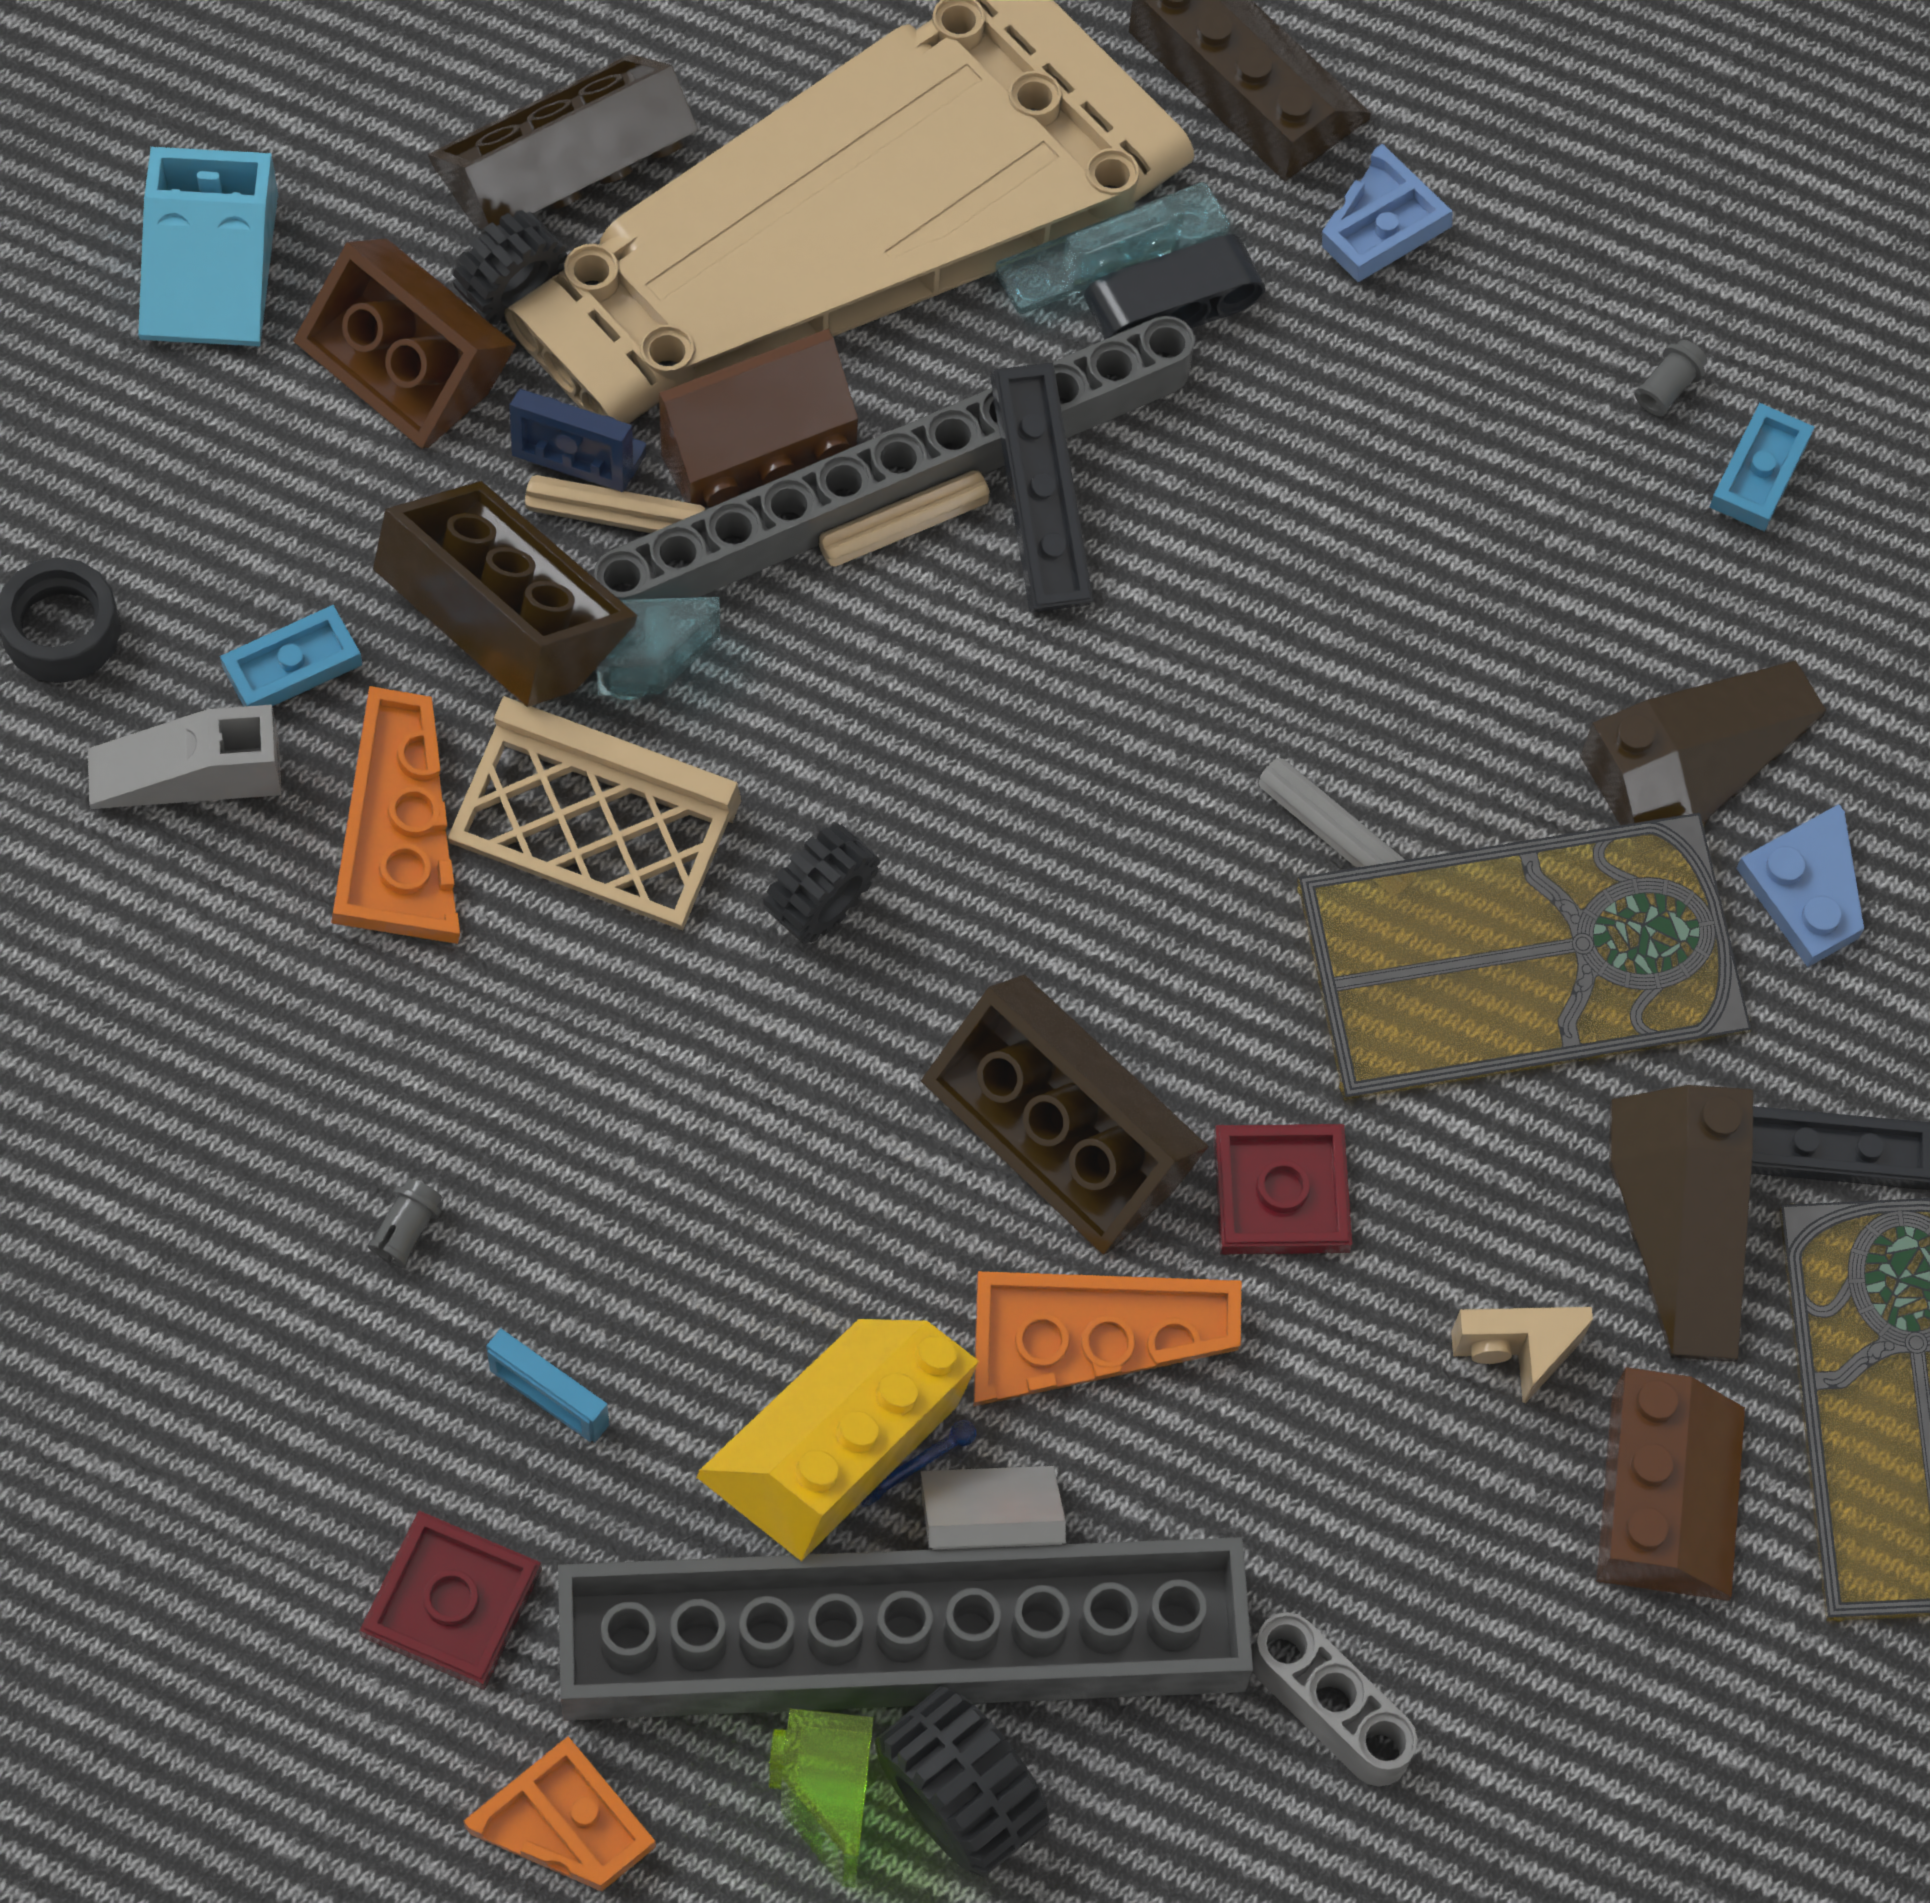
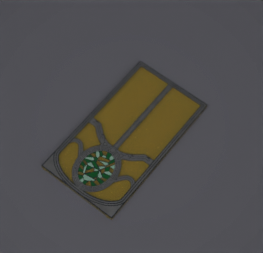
M1700 813L1298 877L1297 892L1301 897L1340 1080L1339 1090L1343 1094V1099L1349 1100L1749 1033L1751 1031V1018L1746 1009L1705 836V824L1701 819Z
M1930 1198L1809 1204L1790 1203L1781 1205L1779 1211L1826 1621L1843 1622L1844 1620L1930 1617Z

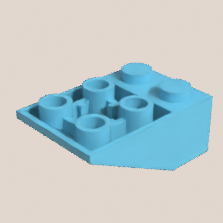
M167 147L150 148L144 194L139 340L261 346L278 199L272 153Z

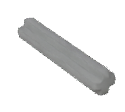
M1275 759L1262 772L1259 780L1260 788L1356 868L1405 860L1285 759ZM1415 872L1370 880L1388 895L1396 897L1409 886Z

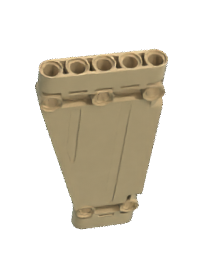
M940 0L934 8L930 21L918 29L907 24L893 30L622 214L605 230L601 237L600 245L584 244L575 248L567 256L564 270L506 308L505 317L511 331L521 345L581 409L610 416L618 421L629 424L659 403V393L826 329H829L834 337L1111 225H1118L1132 215L1136 201L1189 165L1194 159V149L1184 130L1053 0ZM1034 108V109H1038V111H1032V110H1029V109ZM1106 185H1111V186H1115V187H1118V188H1112V189H1111V188H1107V187H1104V186H1106ZM587 281H598V282H602V283H599V284H597V285H586V284H583V283H585V282H587ZM662 361L677 362L673 366H663L658 363Z

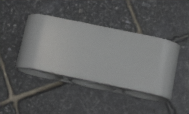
M1289 1612L1275 1614L1267 1619L1260 1628L1252 1648L1253 1672L1258 1680L1357 1778L1366 1784L1378 1787L1391 1785L1400 1779L1416 1752L1418 1741L1415 1727L1410 1720L1308 1620L1298 1614ZM1278 1639L1288 1640L1296 1645L1300 1651L1301 1659L1290 1664L1278 1662L1268 1652L1267 1644ZM1325 1687L1338 1688L1349 1699L1350 1708L1342 1712L1329 1711L1317 1700L1316 1691ZM1374 1735L1387 1736L1398 1747L1399 1757L1391 1761L1378 1760L1367 1749L1365 1739Z

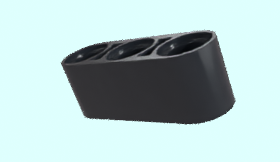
M1227 234L1106 274L1094 281L1086 289L1084 299L1105 340L1154 318L1163 316L1176 317L1184 321L1192 329L1248 309L1259 301L1266 289L1242 239L1237 235Z

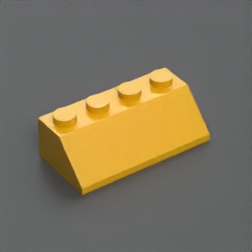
M858 1319L699 1470L696 1478L802 1562L958 1407L979 1360L927 1320Z

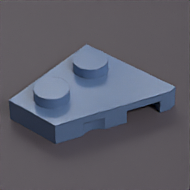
M1381 144L1371 154V165L1361 181L1355 180L1346 193L1344 206L1333 213L1322 231V247L1357 282H1360L1451 228L1453 211L1384 144Z
M1839 804L1741 857L1736 869L1807 967L1859 939L1864 930L1845 812Z

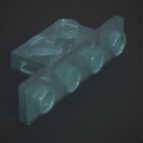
M1200 182L1002 259L996 263L995 274L1019 314H1025L1086 290L1094 281L1111 272L1226 235L1229 232L1230 222L1209 186L1205 182Z

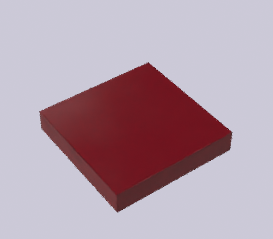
M1344 1124L1215 1126L1214 1151L1220 1255L1350 1253L1352 1233Z
M418 1510L359 1630L360 1635L366 1640L485 1690L542 1571V1563Z

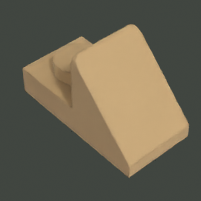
M1592 1307L1462 1309L1451 1331L1453 1356H1472V1360L1476 1363L1495 1364L1509 1360L1511 1355H1518L1523 1403H1526L1582 1342L1593 1320Z

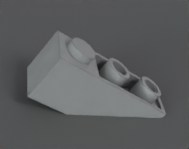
M272 705L207 709L88 748L90 809L282 795L279 737Z

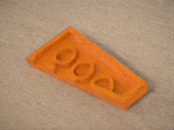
M369 686L331 923L458 944L460 927L458 913H456L454 877L452 861L449 859L446 834L447 819L445 802L442 801L439 776L441 769L431 696Z
M978 1271L975 1358L979 1360V1363L974 1371L973 1407L1237 1351L1241 1346L1242 1281Z

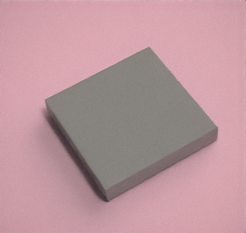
M1054 1466L921 1471V1497L928 1545L932 1550L1043 1546L1066 1543V1521Z

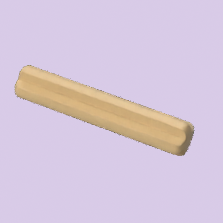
M969 471L823 532L819 536L821 553L830 566L836 567L987 504L990 494L988 484L980 471Z
M539 475L531 477L525 496V505L529 511L653 533L706 510L702 505L626 491L620 492L610 488Z

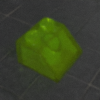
M789 1708L787 1730H773L769 1763V1788L781 1790V1812L842 1887L855 1888L873 1717Z

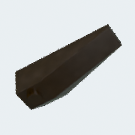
M1795 660L1648 699L1595 721L1591 725L1580 757L1620 825L1700 813L1704 826L1709 821L1711 815L1731 797L1734 799L1747 787L1749 781L1771 760H1776L1824 716L1826 708ZM1653 834L1628 838L1639 858L1671 845Z
M1684 1085L1614 1098L1610 1102L1609 1166L1615 1185L1619 1184L1629 1215L1627 1223L1633 1241H1637L1649 1278L1647 1283L1670 1357L1729 1362H1736L1738 1360L1753 1155V1089Z

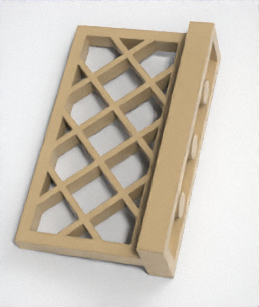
M503 696L494 717L496 727L448 835L449 843L683 930L728 822H733L740 806L741 796L738 783L538 708L526 707L519 701ZM505 746L530 755L537 774L503 788L495 769ZM539 759L556 766L544 770ZM571 772L587 776L595 795L561 809L549 782ZM492 779L496 791L484 796ZM598 781L611 785L613 788L602 792ZM543 785L554 813L519 827L508 799ZM630 793L646 798L654 817L619 831L607 803ZM502 802L513 830L490 840L468 833L477 812ZM656 802L673 809L660 814ZM601 806L612 835L578 849L566 820ZM688 815L711 823L703 843L679 853L666 827V824ZM560 824L571 852L548 862L532 857L525 838ZM659 828L671 856L636 870L624 842ZM518 841L523 853L505 846ZM618 845L630 874L606 884L591 879L583 860ZM696 859L688 876L683 864ZM577 863L581 875L564 868ZM676 867L684 888L675 910L650 901L642 881ZM635 885L639 896L623 891V889Z

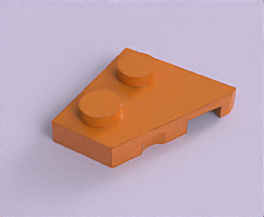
M569 1736L463 1821L465 1828L472 1836L601 1892L656 1848V1842Z

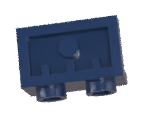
M523 389L518 390L509 404L512 456L624 492L646 456V443L633 438L632 425L618 421L610 416L587 411L560 402L555 398L544 397Z

